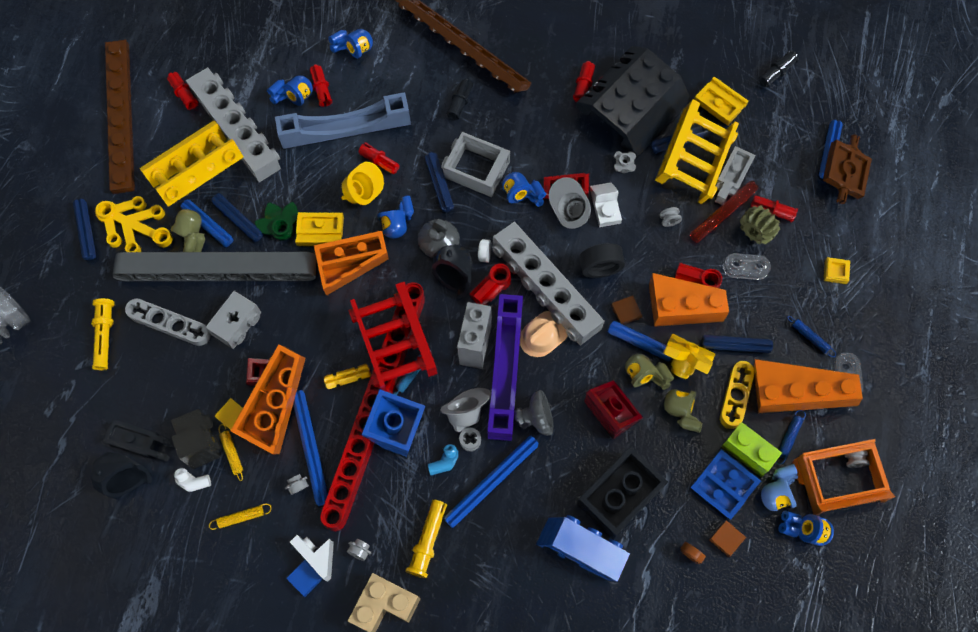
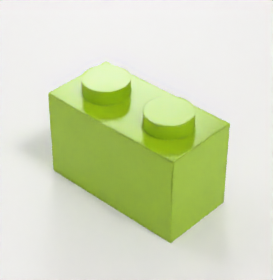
M742 422L721 446L759 477H763L782 454L781 451Z

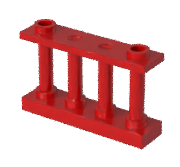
M405 282L395 284L397 293L393 294L394 297L358 309L355 299L350 300L352 309L348 310L352 322H358L375 373L371 374L375 388L380 386L381 390L386 392L387 389L384 382L416 370H426L428 377L438 374ZM394 306L403 307L405 314H402L401 318L365 330L362 321L363 317ZM404 326L405 328H411L413 335H410L409 339L373 351L369 341L370 338ZM410 348H418L421 356L417 357L416 361L382 373L380 372L376 360Z

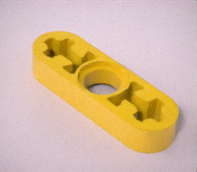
M747 361L737 362L730 373L720 413V422L729 429L736 428L744 419L755 373L754 367ZM744 368L745 373L748 375H745L742 383H737L740 378V372L737 371ZM731 390H741L744 395L743 399L740 401L733 399ZM735 406L737 408L735 409L734 417L738 419H735L733 422H730L729 417L726 415H728L731 412L732 407Z

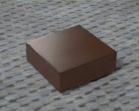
M633 295L611 304L620 324L625 325L642 318L641 311Z

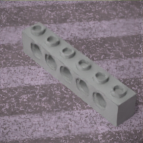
M207 67L186 80L191 92L211 119L218 124L227 140H234L244 156L242 161L258 182L263 181L281 169L278 160H280L278 153L274 148L269 149L267 146L269 143L262 132L260 134L256 132L257 126L250 117L247 119L244 116L246 114L245 110L239 102L235 104L233 101L235 98L229 88L224 89L222 87L223 81L217 73L213 74Z
M515 221L493 236L492 249L499 258L502 257L510 271L521 278L523 286L536 295L538 303L551 312L553 320L557 324H562L572 341H577L581 346L602 329L604 320ZM517 249V250H519V251H521V252H520V253H513L511 250ZM531 265L534 266L536 269L529 270L526 268V266ZM548 282L550 286L545 287L542 286L540 283ZM561 298L565 301V303H558L555 301V299ZM577 315L581 320L575 321L570 316Z

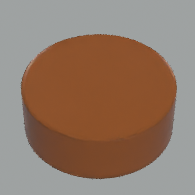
M684 542L680 548V552L696 564H702L706 558L701 551L687 542Z

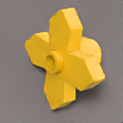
M675 334L671 335L663 352L665 355L674 358L671 363V372L684 379H688L690 375H693L695 369L708 374L715 357V353L699 347L695 343L688 342Z

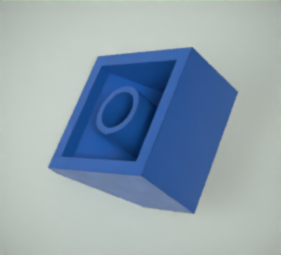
M379 389L362 436L386 450L407 457L425 405Z

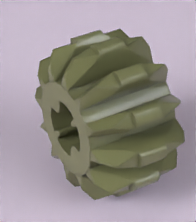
M759 205L758 207L753 206L745 212L740 219V228L745 231V236L750 237L751 241L755 240L759 245L761 243L767 244L778 234L780 222L775 219V214H771L769 209L765 210L763 206Z

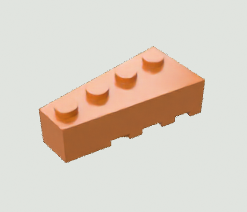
M278 344L234 423L231 432L273 455L280 454L305 357Z
M757 359L754 361V380L759 413L858 406L863 399L858 374Z

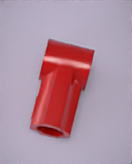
M495 264L490 269V273L469 294L474 302L487 306L502 290H506L511 284L510 269L504 264ZM498 274L506 275L504 280L499 281L495 279Z
M683 263L679 264L675 275L676 279L720 288L722 283V275L719 271L715 269L703 270ZM705 281H713L715 285H708Z

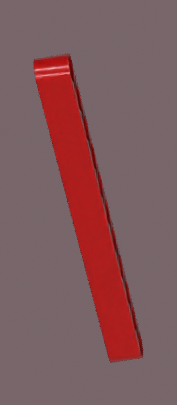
M411 282L406 287L409 295L413 293L419 294L418 298L411 299L419 319L425 303L424 291L420 284ZM402 306L396 307L392 320L401 318V315L405 314ZM404 326L387 332L382 348L398 343L393 340L396 335L405 336L401 341L409 339V336L413 335L411 328H405ZM408 349L390 355L397 357L393 363L385 362L387 357L377 360L380 372L402 366ZM372 377L368 383L321 512V522L331 531H339L346 525L375 444L362 436L363 429H361L362 424L368 420L371 412L370 402L376 399L378 391L381 389L380 386L375 388ZM398 377L389 380L385 384L387 392L393 393ZM359 443L365 444L362 452H353L355 445ZM348 467H357L356 473L353 476L345 475ZM342 489H347L348 496L343 500H338L336 497L337 493ZM332 513H339L338 522L329 524L328 517Z

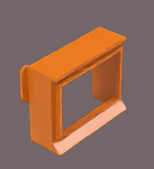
M875 439L806 452L793 460V464L798 472L797 481L799 484L805 485L814 515L876 501L882 503L895 497L890 491L875 445ZM867 451L868 456L866 459L870 464L869 468L875 489L824 499L812 461Z

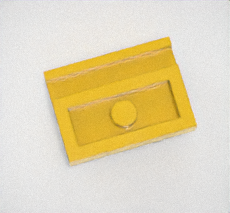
M713 77L694 98V100L700 103L702 108L727 126L748 104L747 99L716 77Z
M298 212L296 245L314 246L341 240L343 235V213Z

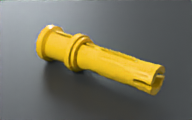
M101 298L93 300V306L95 307L94 318L91 323L95 327L93 370L102 371L108 369L109 329L114 322L111 319V314L115 303L110 299Z
M432 500L420 540L412 549L414 554L410 566L406 568L405 572L416 577L427 578L428 574L426 571L430 559L435 554L433 546L447 507L446 503Z

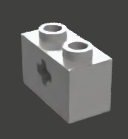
M233 291L205 328L212 336L234 349L236 345L243 342L249 328L258 322L261 311L255 303Z

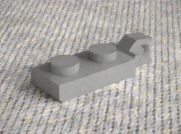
M735 146L716 183L717 190H720L715 200L716 203L723 205L728 195L734 197L756 155Z

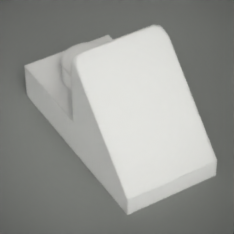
M612 182L590 186L599 227L621 224L622 218L617 202L618 190Z
M298 535L295 536L290 543L314 570L328 582L331 579L333 541L328 539L314 552L317 547L308 537L302 539Z

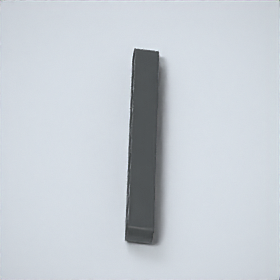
M120 252L115 254L112 276L120 281H311L316 279L317 259L316 254L310 252Z

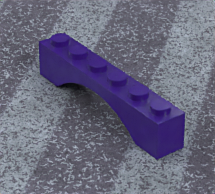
M499 294L494 371L488 421V439L512 441L523 296Z

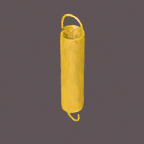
M224 431L219 436L231 470L239 479L237 473H241L243 467L230 432Z
M266 503V504H262V505H269V506H270V511H269L268 513H265V514H269V513L271 512V505H270V504H267V503ZM262 505L219 517L213 521H217V525L221 529L263 516Z

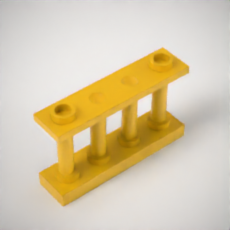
M692 99L683 109L655 181L664 184L669 178H675L701 191L698 203L702 204L707 199H712L717 191L715 185L730 145L737 138L738 133L736 130L739 123L735 121L725 129L699 115L700 113L697 111L700 103ZM696 123L721 136L722 140L719 147L693 134V131L690 130L692 124ZM689 141L716 155L712 165L686 152L685 148H683L685 142ZM681 159L709 173L706 182L703 183L678 170L676 166L677 161Z
M212 121L139 169L169 207L244 156L234 140L230 139L227 141L218 124Z

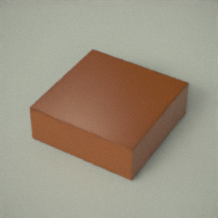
M726 520L710 538V541L730 557L746 537Z

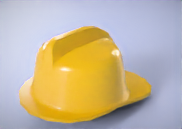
M371 162L359 164L343 180L341 187L343 196L341 199L348 200L352 204H369L383 190L384 178L381 170Z

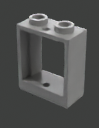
M462 132L459 138H455L449 157L446 156L442 162L441 168L443 169L444 178L492 197L510 163V151ZM465 149L495 161L485 181L455 169Z
M467 302L457 346L460 365L483 369L492 328L491 306Z

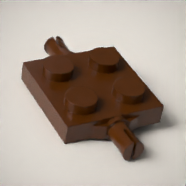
M858 135L850 136L849 145L839 140L831 142L823 181L838 189L839 193L836 202H839V204L846 203L848 194L856 199H860L865 195L872 158L864 155L858 149L860 140Z

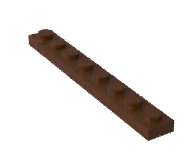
M395 0L399 3L398 6L412 12L415 19L428 24L431 31L440 33L445 37L444 40L459 47L462 54L475 59V63L478 66L490 70L494 78L508 84L507 87L512 91L520 92L529 89L530 81L420 0Z
M127 40L105 42L109 183L112 194L135 191L130 59Z

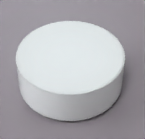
M482 239L478 247V260L480 262H489L492 248L491 240Z

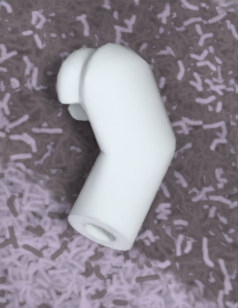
M185 468L177 469L174 473L177 485L188 492L211 486L208 474L195 478Z

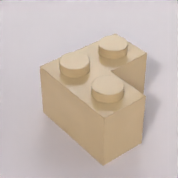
M372 573L348 622L367 632H376L387 611L409 623L420 598Z

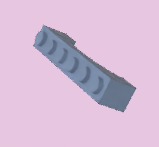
M405 92L383 96L384 99L371 106L344 114L301 116L297 115V113L276 116L277 133L283 149L411 125Z

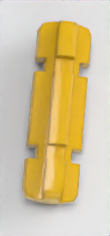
M363 364L358 366L357 369L353 367L336 372V375H326L324 377L325 386L327 389L337 387L338 384L342 386L358 381V378H368L371 376L369 366Z

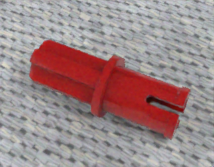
M590 61L583 63L580 76L576 79L577 86L573 95V100L576 102L589 91V87L593 84L592 76L595 64Z
M315 64L309 69L313 81L312 87L316 91L319 106L324 107V101L326 106L332 104L328 90L329 83L325 80L322 67Z
M170 72L167 80L173 87L175 96L181 99L188 110L197 107L198 100L191 93L188 84L182 80L177 72Z
M367 142L359 148V155L392 174L397 173L400 165L385 156L384 151L375 149Z
M754 196L751 203V208L761 205L765 210L769 209L771 214H775V216L790 222L794 221L798 211L797 208L779 203V200L772 201L760 196Z

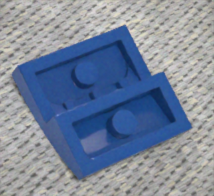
M721 449L691 488L731 520L761 480Z

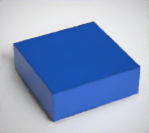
M304 560L286 579L306 597L323 578Z

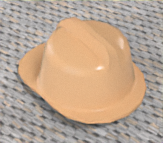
M545 311L523 328L520 334V346L529 356L543 357L565 341L568 335L562 324H557L553 320L551 312Z

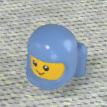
M794 464L776 469L772 477L774 482L765 485L761 490L762 502L770 511H778L787 506L791 508L797 507L789 487L798 478V472Z

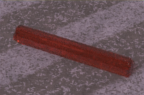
M749 181L690 233V238L695 243H699L759 189V186L754 181Z

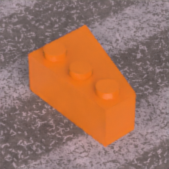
M382 231L314 245L322 287L326 295L389 259Z
M652 273L649 289L654 326L724 322L729 313L726 290Z

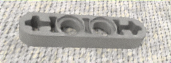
M132 299L126 304V314L137 323L197 346L205 345L210 340L211 334L205 328L206 326L198 321L141 299ZM140 307L146 312V316L140 312L134 313V308L138 309ZM157 313H162L164 316L163 320L160 323H152L153 316ZM177 321H183V329L177 332L173 331V324ZM190 328L197 333L202 331L203 336L196 338L193 333L189 332Z

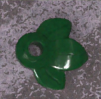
M293 202L286 205L284 209L275 204L268 203L265 209V218L256 220L255 225L263 234L272 235L277 240H286L293 234V224L297 221L298 209ZM286 228L284 232H279L280 229Z

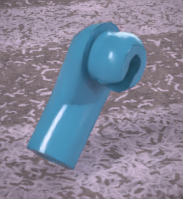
M448 444L444 447V453L440 461L428 463L430 475L450 471L454 467L458 459V450L454 445Z

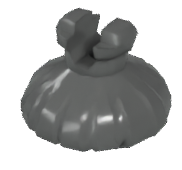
M435 219L428 221V223L421 227L418 232L417 241L420 246L419 248L425 255L433 258L434 254L442 247L454 244L459 245L460 236L457 228L451 222Z
M542 390L536 391L531 396L527 408H517L515 410V420L518 421L519 426L523 429L533 425L540 434L549 436L552 435L554 430L551 409Z

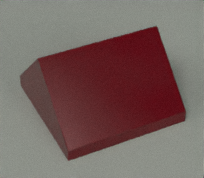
M614 380L592 388L586 393L585 404L612 439L618 437L643 418Z

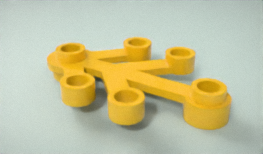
M136 196L132 200L119 204L102 201L96 206L95 214L101 222L105 223L107 231L106 241L111 247L117 248L122 244V238L116 233L114 222L116 221L122 224L126 241L125 251L130 252L132 247H136L132 252H141L140 246L135 241L133 230L152 238L159 247H168L172 243L173 236L168 229L161 227L155 230L140 223V221L150 218L155 220L163 219L165 216L163 208L160 205H154L150 209L144 210L147 205L145 200L140 196ZM133 208L136 211H140L127 216L121 214ZM157 210H160L159 214L154 215ZM167 237L165 241L161 242L162 238ZM113 238H117L115 242H111Z

